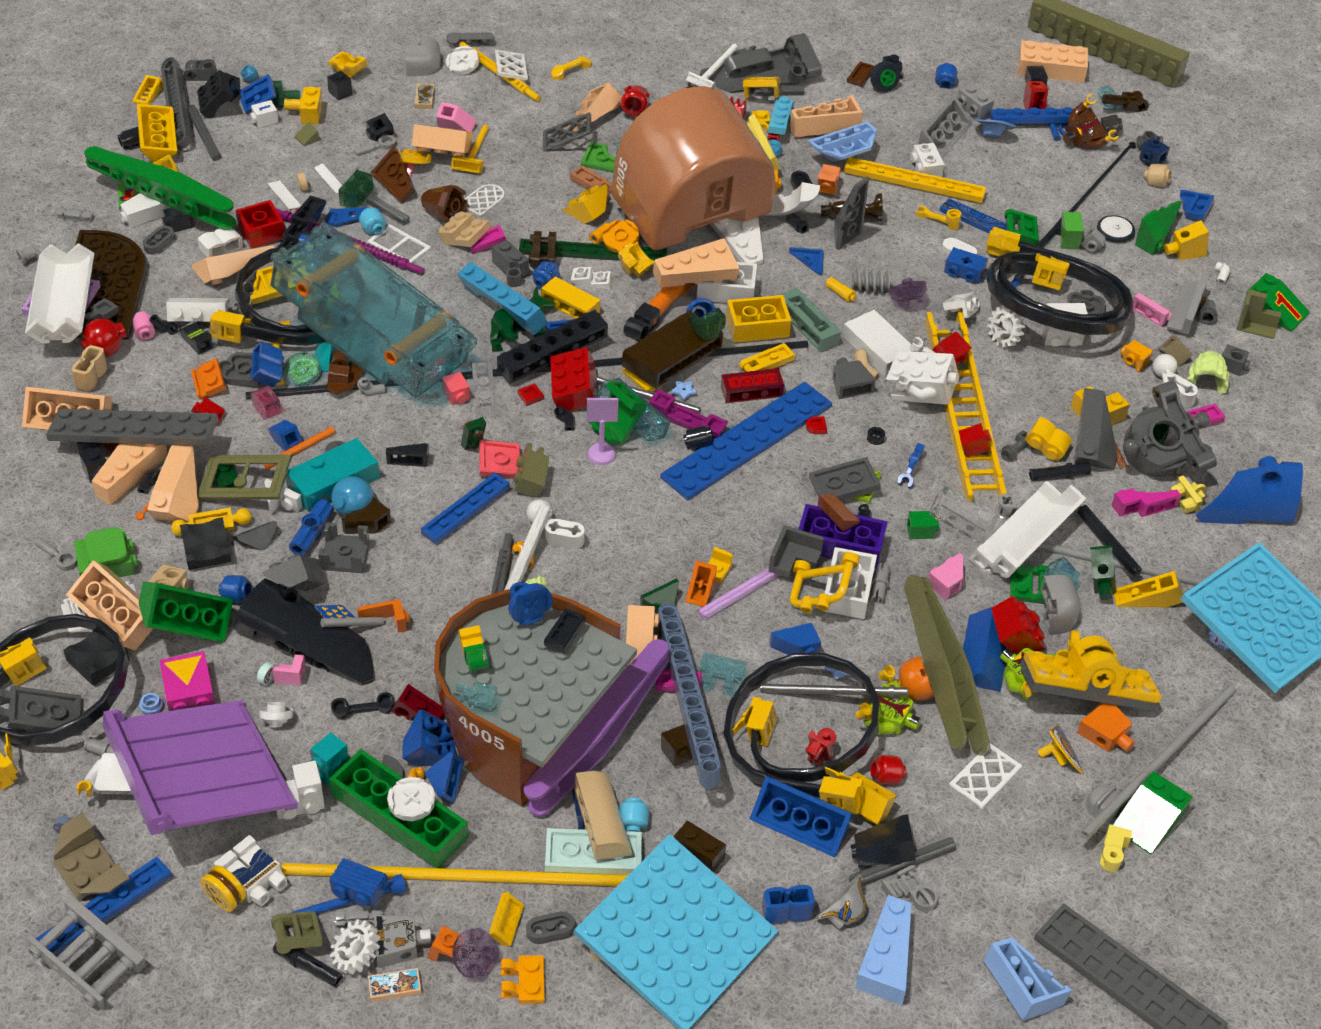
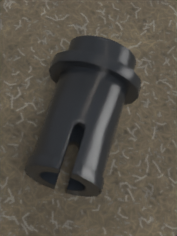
M795 213L788 215L786 221L795 228L796 232L805 233L808 230L809 226L806 220L800 219Z

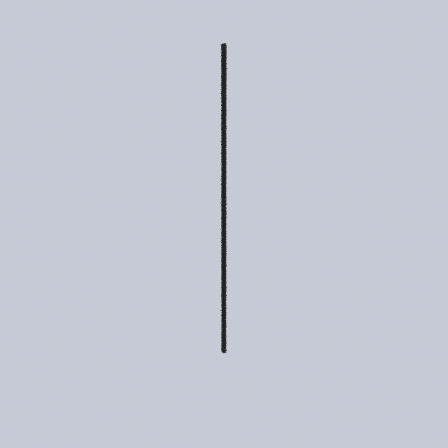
M807 340L784 342L789 349L808 348ZM783 343L719 348L707 357L763 352ZM622 357L594 360L595 367L622 365ZM551 365L542 368L534 373L550 372ZM497 369L461 372L465 379L502 376ZM453 373L420 376L418 384L442 382V377ZM415 376L371 380L370 382L373 385L384 384L385 387L410 385L414 383ZM356 384L355 387L350 390L359 389L358 385ZM327 385L251 391L245 392L246 400L270 398L273 397L272 394H274V397L330 391L327 390Z

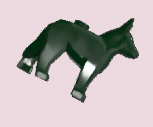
M537 287L534 289L533 296L529 300L540 307L542 312L554 309L556 305L555 302L540 296ZM503 308L497 310L491 319L490 344L492 345V352L503 351L500 343L505 339L509 343L519 339L518 335L513 333V330L527 331ZM542 328L533 337L541 336L547 332Z

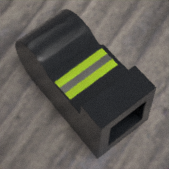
M192 321L179 328L182 338L198 355L214 348L211 334L200 328L196 321ZM205 342L207 345L204 348H200V343Z

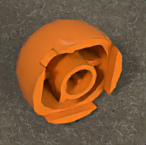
M920 655L905 661L900 666L899 679L897 681L901 687L908 688L909 698L921 701L934 697Z

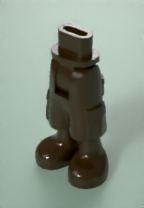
M882 193L876 194L874 201L866 204L864 219L883 221ZM836 201L833 204L829 202V205H821V216H829L831 219L836 218L845 201Z

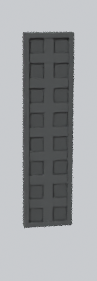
M65 408L58 409L46 433L48 441L208 446L218 422V416L216 413Z
M1064 903L1035 934L1034 939L1155 1029H1226L1229 1024Z

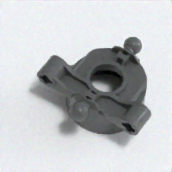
M1171 380L1153 387L1152 394L1158 406L1151 408L1143 407V411L1136 416L1124 436L1123 450L1129 462L1141 473L1154 477L1180 474L1187 463H1189L1191 469L1196 474L1216 467L1217 460L1214 453L1202 443L1199 437V428H1205L1210 423L1209 415L1199 412L1193 418L1189 412L1186 413L1181 403L1179 388L1174 381ZM1162 423L1171 426L1177 431L1178 442L1173 446L1159 444L1153 436L1154 426Z

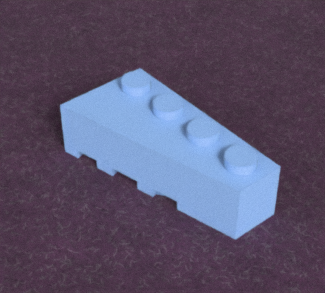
M891 895L887 896L859 970L855 986L856 989L899 1005H903L906 993L911 918L910 902Z

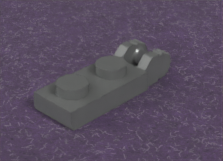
M448 33L446 40L449 43H457L459 40H463L465 43H473V40H479V43H489V40H493V33Z

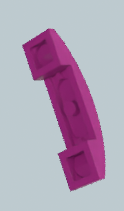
M659 389L648 403L662 417L683 428L692 429L703 425L705 427L710 426L713 437H719L728 424V421L711 413L708 417H705L675 403L674 396Z

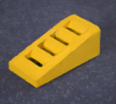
M146 75L132 103L150 105L164 88L162 78Z

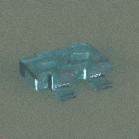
M704 653L698 671L702 672L703 675L701 690L709 692L713 678L725 680L722 695L731 697L734 684L742 683L747 662Z

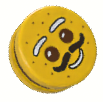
M214 866L210 872L200 879L201 887L208 898L226 912H232L246 898L245 889L240 881L222 866Z

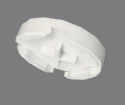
M470 46L457 47L446 58L447 68L452 73L458 75L469 74L477 68L480 62L478 52Z
M408 777L401 779L388 792V806L391 813L401 820L416 821L423 819L434 808V789L421 778Z

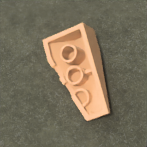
M609 82L587 94L580 104L582 108L575 113V116L579 117L590 112L591 122L609 111H614L620 105L619 101L622 96ZM584 119L579 123H584L587 119ZM576 126L571 132H576L579 126Z

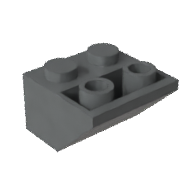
M300 554L288 557V561L284 563H274L269 566L268 570L263 572V575L289 588L304 591L312 590L327 583L319 559Z

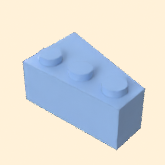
M1013 937L991 944L983 961L1022 1021L1064 1006L1072 989L1067 985L1062 986L1053 978L1054 973L1049 969L1045 971L1035 962L1036 958Z

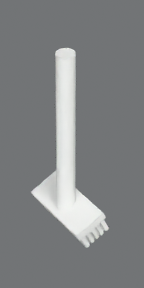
M732 44L702 76L689 72L686 79L687 84L695 87L707 86L716 89L715 82L709 80V78L720 68L725 59L738 49V46Z

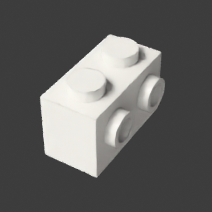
M924 143L914 145L910 159L916 165V172L942 177L944 163L935 144Z

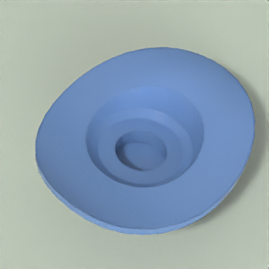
M974 118V121L983 123L982 135L991 138H999L1005 130H1013L1017 127L1004 121Z

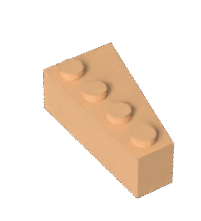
M853 95L848 96L847 100L843 101L840 98L835 99L834 103L831 104L823 102L819 103L818 107L810 105L791 110L790 130L794 137L829 134L862 123L863 112Z
M725 238L656 259L653 268V274L660 287L682 286L685 283L702 284L705 281L716 283L727 279L737 281L739 266Z

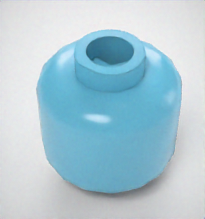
M367 208L361 212L359 223L367 234L374 235L383 231L386 226V220L378 209Z
M640 798L625 799V802L619 806L625 830L640 832V830L646 829L649 824L648 805Z

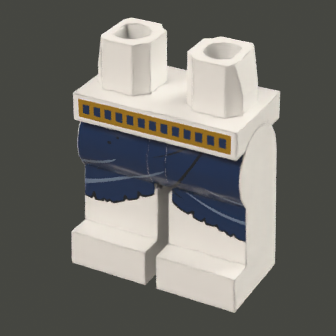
M250 835L233 847L234 853L230 850L213 863L214 866L219 865L226 868L240 881L245 889V900L248 903L253 901L259 906H263L270 899V894L267 891L270 886L277 891H281L288 885L287 879L281 871L280 863L269 854H266Z

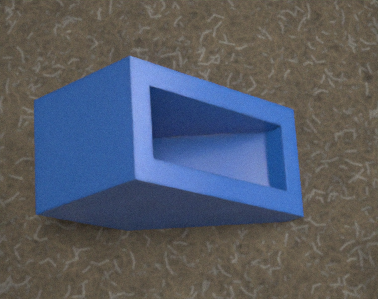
M807 623L771 632L769 645L771 648L787 655L793 653H820L821 641L813 624Z

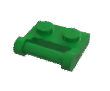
M1007 209L1004 213L1007 220V231L1021 234L1019 241L1036 245L1039 240L1037 217L1017 210ZM1014 219L1018 220V230L1014 229Z
M1021 565L1010 576V597L1014 596L1023 602L1045 604L1041 593V586L1044 576H1049V568L1046 565L1038 567ZM1032 575L1038 576V594H1032Z

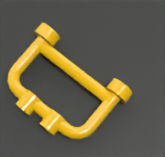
M845 552L841 560L842 564L811 569V564L806 561H795L793 572L796 573L790 594L791 605L795 608H800V611L808 614L812 613L814 606L818 610L828 611L830 604L840 601L846 594L852 570L858 567L860 556L853 552ZM843 573L839 588L833 595L821 593L818 597L803 596L801 600H798L803 579Z

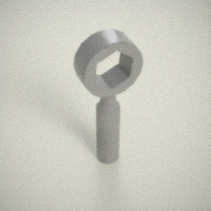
M383 135L378 139V144H370L355 149L354 153L356 156L374 151L377 148L389 150L396 146V139L392 135ZM384 141H391L392 143H387V144H385V143H383V142H384Z
M37 538L35 540L36 546L49 555L56 557L55 562L59 570L69 571L77 566V558L74 552L63 551L59 553L56 548L43 539ZM65 558L72 559L71 563L62 564L61 561Z

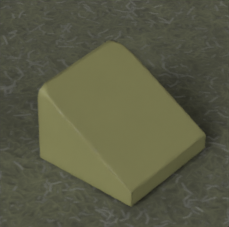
M307 123L295 135V139L303 146H307L319 141L318 130L311 123Z

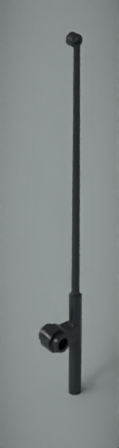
M1136 142L1129 143L1128 147L1068 212H1074L1127 151L1130 148H1136ZM1062 217L1036 246L1044 248L1055 235H1061Z

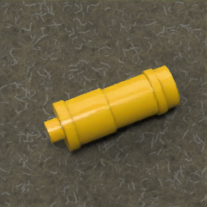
M833 277L827 279L825 286L828 289L837 293L848 303L856 300V291L843 285Z

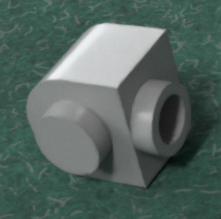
M1093 227L1084 235L1081 245L1087 251L1094 252L1096 249L1099 250L1104 246L1105 236Z

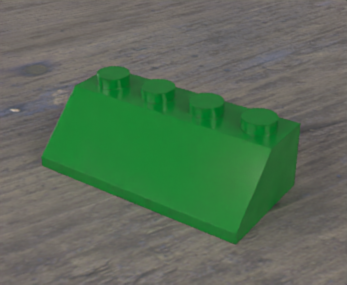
M143 581L138 604L145 627L225 643L233 599L161 583Z

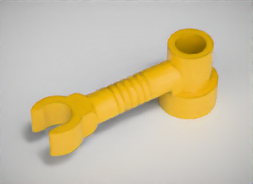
M919 206V211L915 210L917 217L946 223L950 230H957L959 228L961 211L957 209L948 210L947 216L931 212L925 206Z

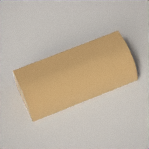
M599 771L576 773L574 790L595 860L631 856L632 849L609 777Z

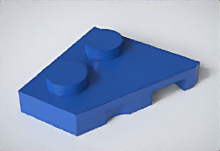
M1180 190L1185 217L1204 221L1214 202V195Z

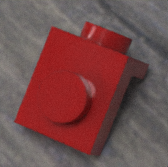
M206 397L201 403L197 401L191 410L192 413H216L218 422L226 411Z

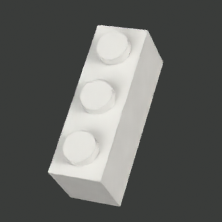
M170 298L166 302L167 321L210 322L213 312L217 313L218 310L229 311V298Z

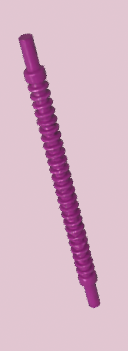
M277 209L283 221L291 224V217L294 213L288 210L282 211ZM316 223L312 230V233L315 232L320 236L324 235V237L331 236L334 242L337 241V243L342 245L346 244V247L350 246L351 249H359V252L368 253L373 258L377 256L378 260L381 259L386 261V263L390 262L391 265L399 266L400 269H408L420 275H423L425 268L409 262V259L401 258V256L397 257L396 254L388 253V251L383 249L379 250V247L369 243L366 244L364 241L357 240V238L347 234L344 235V233L335 231L325 225L322 226V224Z

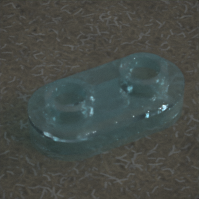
M1110 86L1100 87L1097 96L1103 108L1108 111L1118 110L1120 105L1102 103L1103 95H1116L1115 91Z

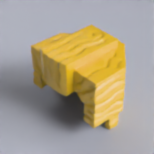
M630 242L623 250L618 252L621 267L629 275L634 273L640 277L654 264V260L645 255L638 242L635 244Z

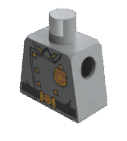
M374 915V927L378 930L377 935L381 938L376 942L380 946L376 950L378 968L416 959V945L431 944L430 929L415 930L414 918L412 916Z

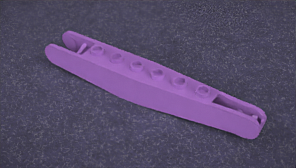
M660 639L651 641L620 674L543 768L539 767L524 786V793L530 799L528 807L532 815L537 817L547 815L574 788L575 774L591 771L607 755L661 672L669 664L670 653L667 642Z

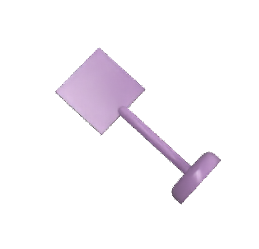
M587 398V422H600L599 443L593 444L588 449L587 456L596 465H607L615 459L616 453L611 445L604 443L605 422H618V398Z

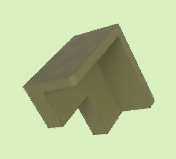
M1248 289L1237 325L1238 331L1270 339L1275 338L1281 312L1263 308L1267 298L1266 293Z

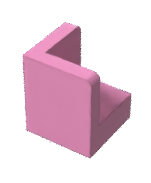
M295 655L292 665L279 664L278 667H274L272 671L274 683L301 685L306 669L304 655Z

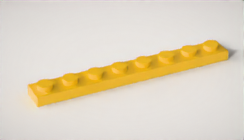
M853 157L848 158L844 168V173L869 177L870 179L978 203L983 202L986 187Z

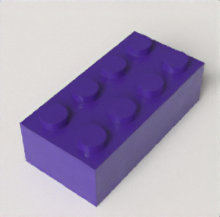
M805 504L798 529L824 537L821 556L833 558L835 547L877 555L876 568L885 540L888 521L854 514L860 520V523L842 531L819 506Z

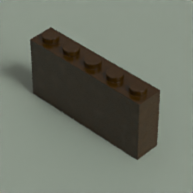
M689 310L660 329L652 332L647 337L639 340L634 345L626 348L622 354V367L657 389L721 348L723 331Z

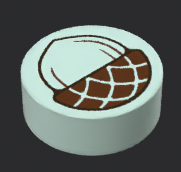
M270 662L263 664L257 673V681L267 686L274 679L272 671L277 666Z

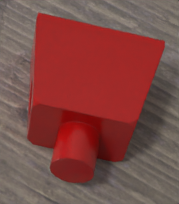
M1026 82L1023 98L1025 109L1034 108L1033 104L1038 109H1046L1048 88L1044 82Z

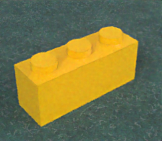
M557 277L551 279L541 288V296L555 302L557 310L575 319L593 310L600 313V299Z

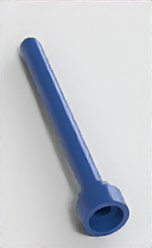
M402 874L392 876V879L388 880L389 885L383 894L389 892L391 894L396 893L397 895L406 893ZM346 897L336 898L291 913L315 911L317 915L355 902Z

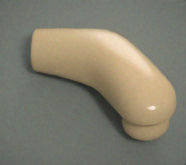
M863 349L857 350L854 354L855 361H861L872 376L876 378L879 372L869 365L867 352Z

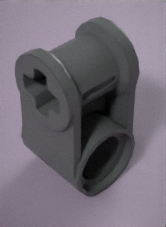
M212 59L188 60L185 64L186 70L183 73V77L186 81H208L209 77L217 72L216 63Z

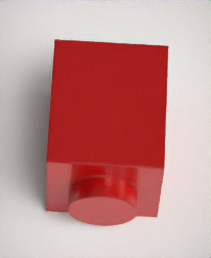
M982 423L959 430L961 444L967 457L991 450L989 441H992L989 430H985Z

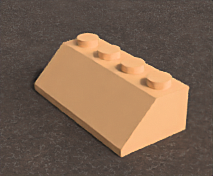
M26 387L22 427L48 430L58 409L111 410L113 396Z

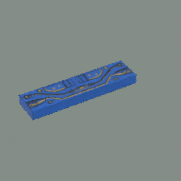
M950 198L940 207V212L946 215L950 209L961 211L962 222L984 232L990 233L993 227L1007 230L1006 223Z

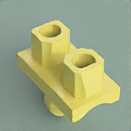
M1184 475L1178 477V484L1172 486L1170 491L1177 489L1181 494L1180 498L1185 497L1184 500L1180 501V508L1184 514L1192 511L1198 513L1202 510L1200 506L1203 500L1206 499L1207 487L1204 484L1197 485L1195 482L1190 484Z

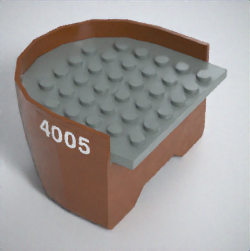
M510 589L475 599L449 619L435 644L434 674L442 710L459 756L464 759V767L484 785L524 806L529 800L524 793V786L539 767L543 768L635 658L637 649L620 640L621 624L573 599L551 593L553 598L552 606L548 612L546 611L543 614L544 617L540 621L531 625H520L509 615L508 607L511 599ZM566 608L586 616V622L564 654L544 646V639ZM479 625L488 656L489 668L470 672L460 647L459 629Z

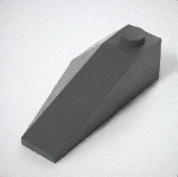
M865 177L854 185L835 218L834 239L837 250L862 234L869 177Z
M1084 388L1074 463L1089 462L1094 467L1114 470L1117 448L1105 391Z

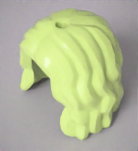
M1214 351L1201 353L1195 362L1191 364L1187 381L1196 385L1199 375H1212L1217 383V391L1221 394L1227 393L1230 374L1227 371L1224 358L1221 354Z

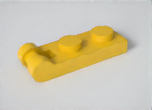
M783 343L743 359L739 363V367L742 371L746 372L774 369L793 361L795 354Z

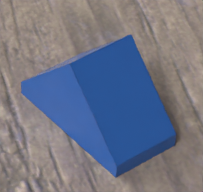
M454 752L446 754L425 772L438 797L452 804L455 803L464 766V759Z

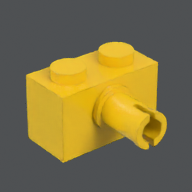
M304 87L302 98H285L284 109L300 110L301 124H319L323 104L321 88Z

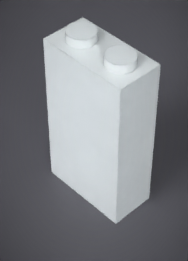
M875 310L844 323L843 337L856 350H865L868 361L884 376L888 375L897 351H911V343Z

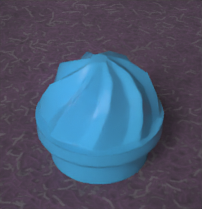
M248 64L242 69L240 75L243 80L253 82L257 80L258 72L254 66Z
M770 140L769 144L775 156L778 157L782 153L781 143L777 140Z

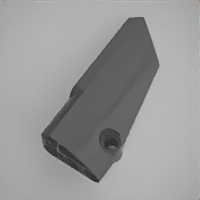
M802 33L787 38L784 47L768 51L767 48H761L726 58L709 80L715 82L718 89L734 93L744 91L743 80L747 77H779V85L788 83L797 85L801 80L820 76L822 74V67L807 35ZM709 68L702 69L699 76H702Z

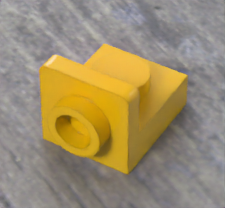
M714 547L712 557L708 563L717 566L716 582L722 583L732 567L733 554Z

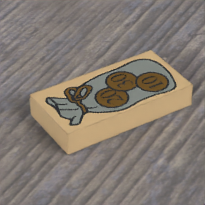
M417 83L415 109H432L434 84Z

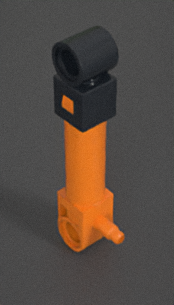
M695 283L663 287L648 304L644 302L634 312V317L628 318L624 325V334L637 340L645 338L648 332H651L660 322L661 315L680 295L684 296Z

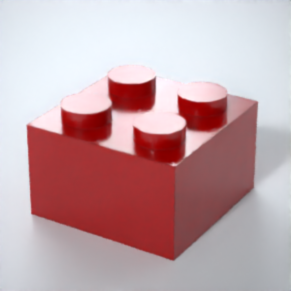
M271 200L236 210L238 228L251 249L283 239L282 234L285 231L284 221Z
M1011 596L991 608L1000 642L1016 655L1024 648L1039 652L1046 649L1043 641L1045 636L1039 626L1040 618L1034 610L1031 611L1027 608L1023 601L1020 602L1014 596Z

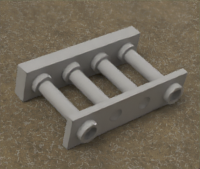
M71 895L64 902L66 916L40 941L29 935L27 937V950L35 959L41 958L82 993L83 1000L89 1006L94 1007L96 1005L102 1009L105 1004L104 998L101 995L126 970L130 971L133 969L136 973H139L145 967V958ZM78 922L84 927V932L56 957L47 947L72 923L76 924ZM97 938L102 943V947L74 973L65 963L90 939ZM114 953L120 958V963L93 989L83 979L105 957Z

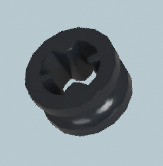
M872 427L868 430L867 441L870 444L880 445L884 442L885 431L882 428Z

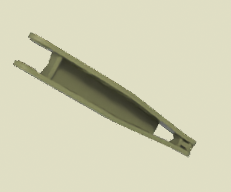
M911 574L905 581L904 589L923 663L950 746L955 750H961L966 744L968 735L973 752L983 754L988 748L989 738L969 662L932 588L929 578Z

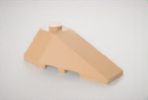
M274 245L207 257L192 264L191 267L203 283L211 282L212 285L223 283V279L242 269L251 258L274 248Z
M171 445L153 488L147 509L153 519L172 522L181 519L189 522L188 515L198 512L199 500L197 497L193 446Z

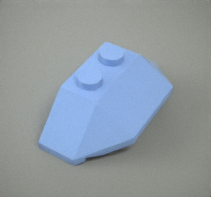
M866 121L808 140V144L832 162L843 160L872 150L877 128Z

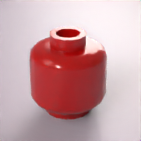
M879 755L871 763L870 774L878 784L895 786L905 778L906 766L903 765L901 758L898 756Z

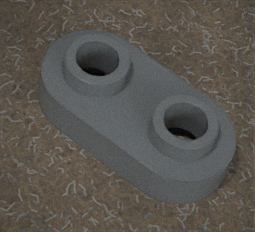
M160 226L143 240L145 252L154 254L166 247L175 238L173 228L170 226Z
M564 911L534 917L526 924V936L534 943L565 938L574 931V918L570 913ZM564 924L566 928L560 929L558 926ZM535 930H542V933H541V934H536V933H534V931H535Z

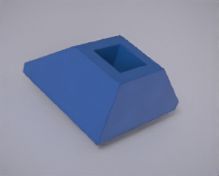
M422 709L418 711L403 739L402 759L417 767L433 766L449 752L456 754V746L448 724Z

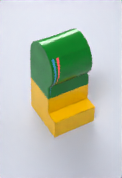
M480 626L459 629V643L469 671L474 672L489 668L488 656L482 640Z

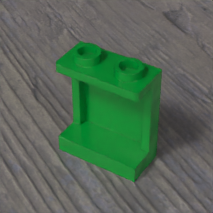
M609 381L606 389L611 392L608 398H618V422H605L604 437L605 441L611 445H624L647 404L622 382ZM588 422L593 426L592 429L599 433L600 422Z

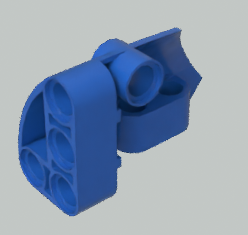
M1272 456L1263 457L1258 462L1259 467L1237 471L1225 489L1208 506L1196 513V517L1201 523L1245 524L1249 521L1292 524L1297 514L1302 490V463L1282 461L1278 464L1276 458Z

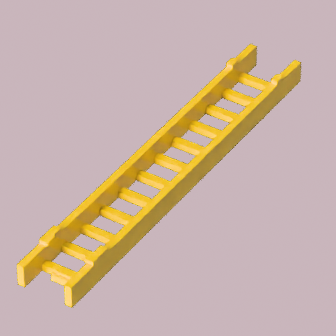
M958 311L956 323H959L963 338L971 346L963 311ZM927 312L925 324L932 350L939 343L937 337H948L951 334L950 330H938L937 324L934 325L932 312ZM971 349L967 353L969 357L963 362L966 363L967 370H958L959 377L969 376L970 383L956 384L954 390H972L974 397L951 398L949 405L944 404L966 504H972L973 491L997 490L998 498L1002 494H1007ZM953 404H976L977 411L954 412ZM956 418H979L980 423H982L985 430H989L992 441H989L991 450L987 451L988 454L971 457L964 455L959 430L971 426H958ZM966 461H990L991 469L968 470ZM993 475L995 484L971 485L969 476Z

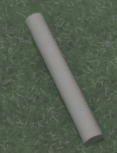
M384 617L322 618L320 624L321 627L384 625Z

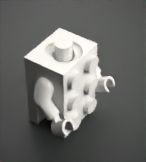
M915 337L910 346L911 351L896 352L886 378L887 382L895 383L891 397L897 401L949 405L955 385L959 382V373L954 355L935 353L928 347H922V339Z

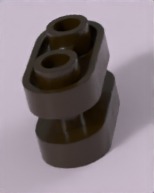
M534 231V234H530V245L533 246V250L529 252V264H532L533 268H537L540 262L544 261L555 263L557 232H549L548 237H542V231ZM542 244L548 245L547 255H541Z

